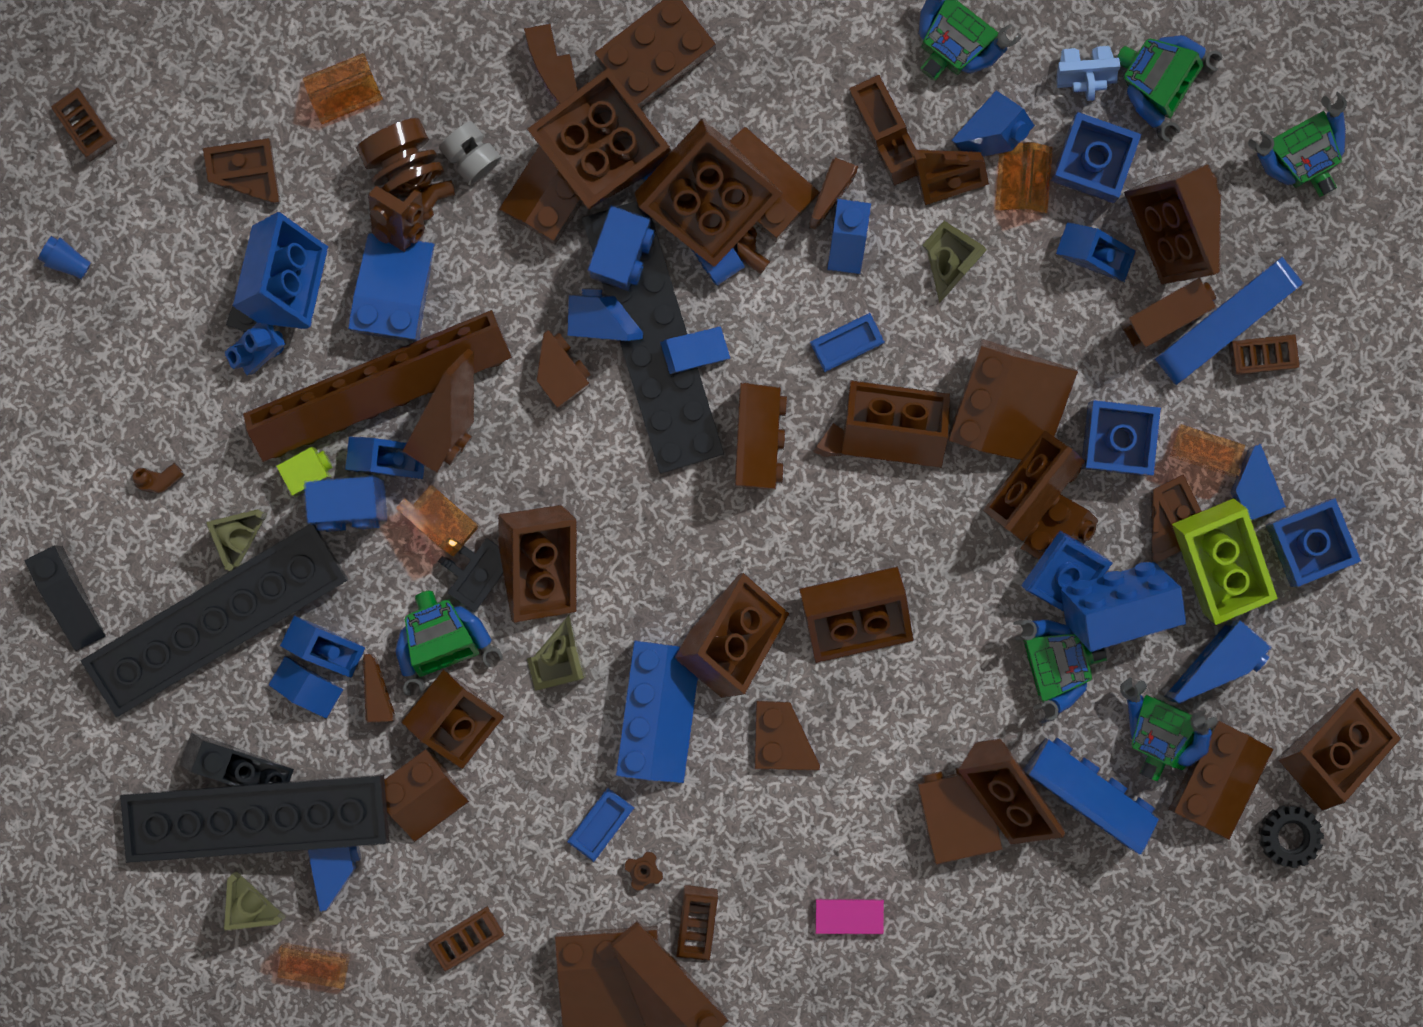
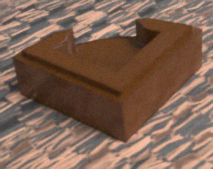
M833 423L813 452L824 457L842 456L844 430Z

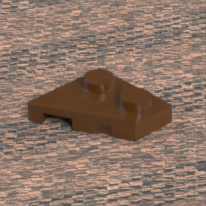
M270 138L203 148L209 183L274 204L281 203Z
M912 151L920 192L925 205L989 185L985 160L981 152Z
M1184 474L1151 490V559L1155 563L1181 551L1172 524L1202 512Z
M756 701L755 769L820 770V764L790 702Z

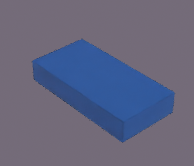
M868 313L811 341L810 345L825 373L885 342L871 313Z
M721 326L660 342L670 374L730 359Z
M607 788L567 842L594 862L635 807L610 788Z

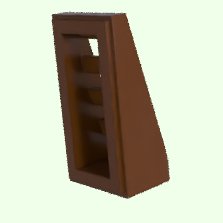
M76 88L51 106L79 150L90 162L118 143L79 88ZM78 99L81 105L65 115L62 110ZM83 111L87 112V116L76 124H71L70 121ZM93 121L95 124L93 127L81 135L78 134V130ZM100 131L102 135L89 145H86L84 141Z
M836 157L832 159L812 213L809 228L816 230L836 205L837 199L841 198L855 179L859 168L857 165Z
M1296 334L1231 341L1228 344L1232 376L1300 368ZM1281 343H1287L1289 362H1283ZM1274 344L1276 359L1274 364H1270L1268 345ZM1255 346H1261L1263 365H1258ZM1248 347L1251 366H1245L1243 348Z
M364 654L366 721H395L396 715L377 657H375V654Z
M690 885L684 886L676 957L710 960L718 889ZM690 901L709 903V906L692 904ZM689 912L708 914V919L688 917ZM687 926L706 928V933L687 931ZM685 940L704 941L705 946L685 945Z
M486 906L433 938L428 944L441 967L446 972L505 934L489 907ZM481 918L492 934L487 938L477 923V920ZM469 925L480 941L476 945L465 929ZM456 933H459L468 948L464 952L453 936ZM447 940L456 957L450 959L441 943Z

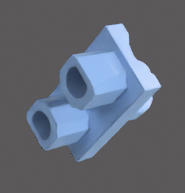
M1098 46L1092 49V60L1080 61L1079 50L1076 48L1063 49L1060 62L1058 63L1057 88L1072 87L1073 92H1085L1087 101H1094L1095 91L1107 90V84H1117L1120 60L1113 57L1110 46Z

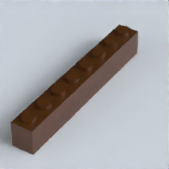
M490 310L243 413L246 430L262 462L271 458H279L288 451L302 445L313 444L319 438L344 431L350 425L365 419H373L386 410L396 406H404L411 400L427 393H434L445 371L467 349L474 352V374L489 367H497L504 361L511 359L512 356L495 315Z

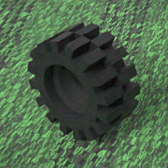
M1292 805L1280 806L1279 809L1270 811V815L1262 820L1263 826L1262 829L1259 828L1258 833L1261 835L1259 843L1263 847L1265 855L1273 862L1284 867L1298 868L1300 865H1308V861L1311 859L1315 860L1318 856L1316 855L1317 851L1322 850L1323 845L1320 844L1321 839H1324V833L1320 830L1322 826L1315 819L1316 816L1306 811V809ZM1294 823L1302 829L1303 841L1295 849H1285L1279 842V831L1284 825Z

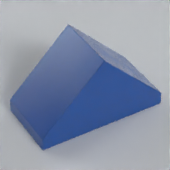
M287 656L284 657L269 683L270 687L292 703L326 719L344 690Z

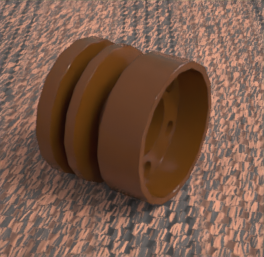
M419 118L403 120L381 129L364 139L356 147L366 169L382 167V170L371 179L373 185H383L380 188L396 198L409 196L415 189L418 191L422 190L444 173L440 162H432L437 157L434 150L418 151L429 141Z

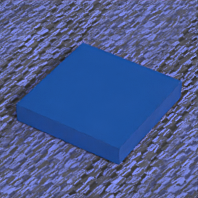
M1059 531L1021 586L1029 593L1064 612L1061 589L1072 586L1074 582L1079 580L1089 581L1103 577L1113 563L1102 554Z

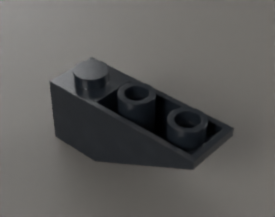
M192 732L179 763L191 773L233 786L290 782L294 772L293 768Z

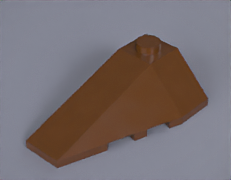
M638 921L611 943L628 981L633 998L642 1015L645 1027H722L729 1021L717 1002Z

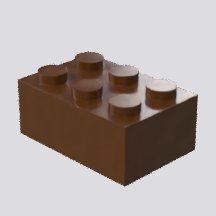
M662 0L597 50L595 58L604 71L609 68L640 109H642L716 51V43L682 0Z

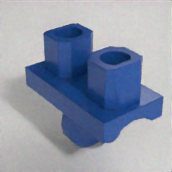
M256 323L233 346H230L225 351V356L231 368L237 369L242 367L247 376L256 373L267 361L280 355L286 344L282 339V333L275 331L273 325Z

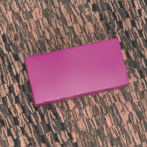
M816 899V934H883V899Z

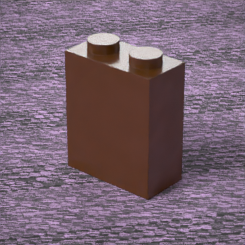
M1198 278L1120 323V326L1137 353L1216 308L1213 301L1217 298L1208 282L1203 283Z
M959 767L955 768L956 774L943 777L942 771L922 775L923 781L916 783L935 864L1002 850L997 824L958 771Z

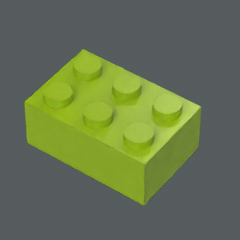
M1233 498L1172 524L1201 610L1215 625L1278 599L1248 510Z

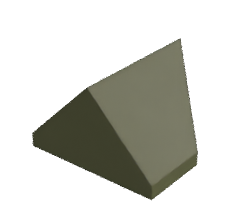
M945 220L922 245L928 252L939 304L987 250L982 244Z
M256 509L206 522L226 570L232 571L241 564L268 513Z
M570 615L565 618L534 657L527 658L535 691L586 678Z
M238 871L229 876L227 879L224 931L278 925L286 918L277 907Z

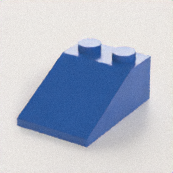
M368 233L354 292L348 329L353 333L411 342L418 341L420 339L435 244L418 241L417 243H412L403 252L390 243L379 241L374 234Z
M1228 620L1164 697L1168 701L1180 703L1249 674L1252 670L1257 672L1268 661L1269 656L1266 653L1270 650L1271 646L1242 621Z

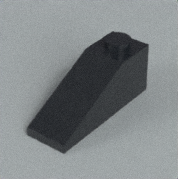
M54 545L24 560L40 594L75 651L106 637L63 546Z

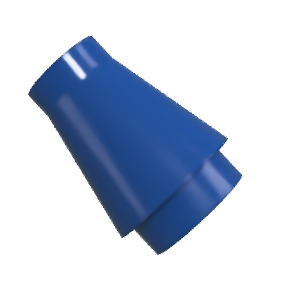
M50 236L38 257V260L45 263L44 267L76 276L81 280L92 263L80 255L61 237L56 239Z

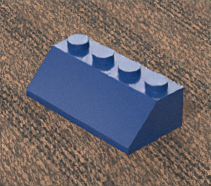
M634 641L616 776L684 783L698 677L675 659L681 646Z
M1056 737L1053 742L1045 738L1023 768L1025 773L1130 850L1141 855L1159 821L1152 814L1155 808L1140 797L1136 801L1130 799L1125 795L1128 788L1111 777L1107 782L1097 775L1100 768L1085 757L1079 762L1070 755L1073 749Z

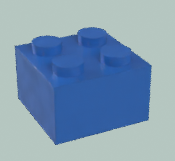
M1077 112L1072 119L1051 181L1115 203L1120 197L1141 134Z
M611 206L588 268L590 278L629 291L631 284L637 286L644 268L640 258L643 252L649 254L655 237L654 230L651 229L650 219Z
M1096 400L1088 402L1082 458L1085 462L1081 469L1139 476L1154 475L1161 408Z
M1336 498L1325 500L1265 525L1290 587H1299L1361 562Z

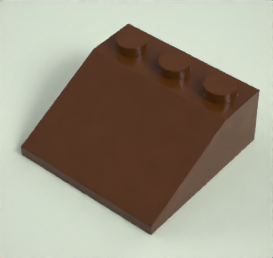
M609 68L527 129L588 210L646 177L672 152L670 146Z
M703 118L634 192L640 209L713 267L725 257L782 195V191L726 137Z
M1208 164L1157 176L1124 192L1161 285L1212 276L1220 272L1221 195L1217 187L1216 176L1210 170Z
M981 338L949 431V441L978 451L1022 460L1044 431L1055 437L1078 370Z
M658 926L644 927L659 942ZM628 928L561 932L556 934V961L563 1027H645L642 1015L611 944Z

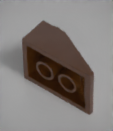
M467 349L445 371L402 451L436 473L445 464L451 466L459 453H463L472 439V436L468 434L474 423V352Z
M562 505L498 514L499 551L512 622L576 612L577 519Z
M740 573L690 630L675 659L721 698L745 695L790 613L748 576Z
M1356 688L1300 736L1278 761L1318 807L1324 811L1345 803L1401 738L1359 689Z

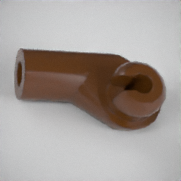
M452 180L428 185L420 191L422 193V206L424 209L423 220L428 221L434 216L432 208L437 200L456 196Z
M752 226L735 245V250L742 262L761 275L769 265L770 260L757 252V231Z
M174 462L162 473L149 471L146 468H138L132 474V481L141 491L161 494L184 477L185 474Z

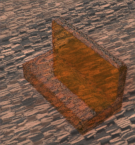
M364 53L303 78L308 97L321 125L383 100Z
M1020 142L1012 151L999 153L996 210H1021L1034 214H1047L1052 147L1034 142Z
M1181 424L1179 425L1169 457L1230 477H1237L1241 472L1238 466L1245 445Z
M432 485L425 490L414 504L404 498L396 507L399 512L453 557L478 529L477 523Z
M283 943L279 946L278 953L281 954L277 973L278 978L340 989L345 988L351 954L290 943Z

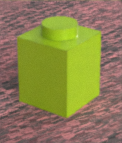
M310 447L276 466L291 495L295 497L305 493V482L329 480L332 478L328 470L332 469L333 466L324 450L318 453L314 447Z

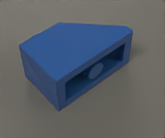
M996 90L956 134L952 142L959 151L981 152L983 157L1012 151L1028 136L1029 131L1035 125L1024 108Z
M837 199L827 270L861 274L871 203Z
M1067 222L1056 254L1075 265L1125 282L1136 251L1098 228Z
M582 288V294L569 295L567 336L623 341L643 339V331L615 296L602 295V289Z
M349 437L345 470L423 479L424 465L402 452L407 443L378 438Z
M1261 444L1249 448L1230 492L1235 500L1247 508L1252 521L1285 508L1286 505Z
M297 616L293 617L280 645L304 660L352 678L366 648Z
M359 846L308 850L320 911H325L332 906L357 868L356 861L361 860Z

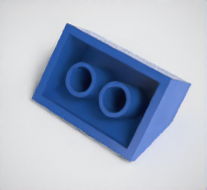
M280 212L252 225L233 307L260 324L300 329L311 327L328 246Z

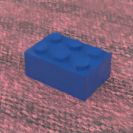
M373 476L305 482L307 523L317 525V530L326 532L346 531V524H351V527L359 529L380 528L379 522L388 521L384 480Z
M1142 562L1137 564L1135 568L1121 572L1111 571L1104 574L1103 577L1089 581L1079 580L1074 582L1072 586L1061 589L1066 625L1090 651L1186 624L1182 588L1155 562Z

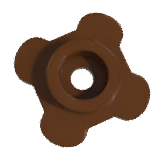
M646 852L643 857L637 859L630 858L625 862V870L630 872L633 889L640 891L645 885L650 883L659 884L662 881L663 873L657 868L655 863L657 857L654 853ZM642 868L647 869L646 874L641 873Z

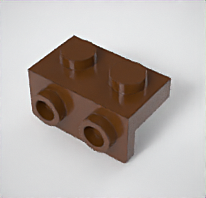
M375 186L368 194L372 233L379 241L390 243L405 252L412 243H417L421 239L425 231L422 193L415 189L403 202L380 187Z
M1060 494L1058 503L1046 511L1039 520L1040 523L1037 530L1027 537L1021 549L1039 560L1059 531L1084 544L1093 537L1098 519L1088 509Z

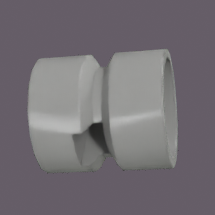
M468 121L457 128L439 146V150L450 163L458 164L457 171L468 185H472L480 180L502 159L490 143L482 142L484 136L472 121ZM470 148L472 151L466 155L464 151Z

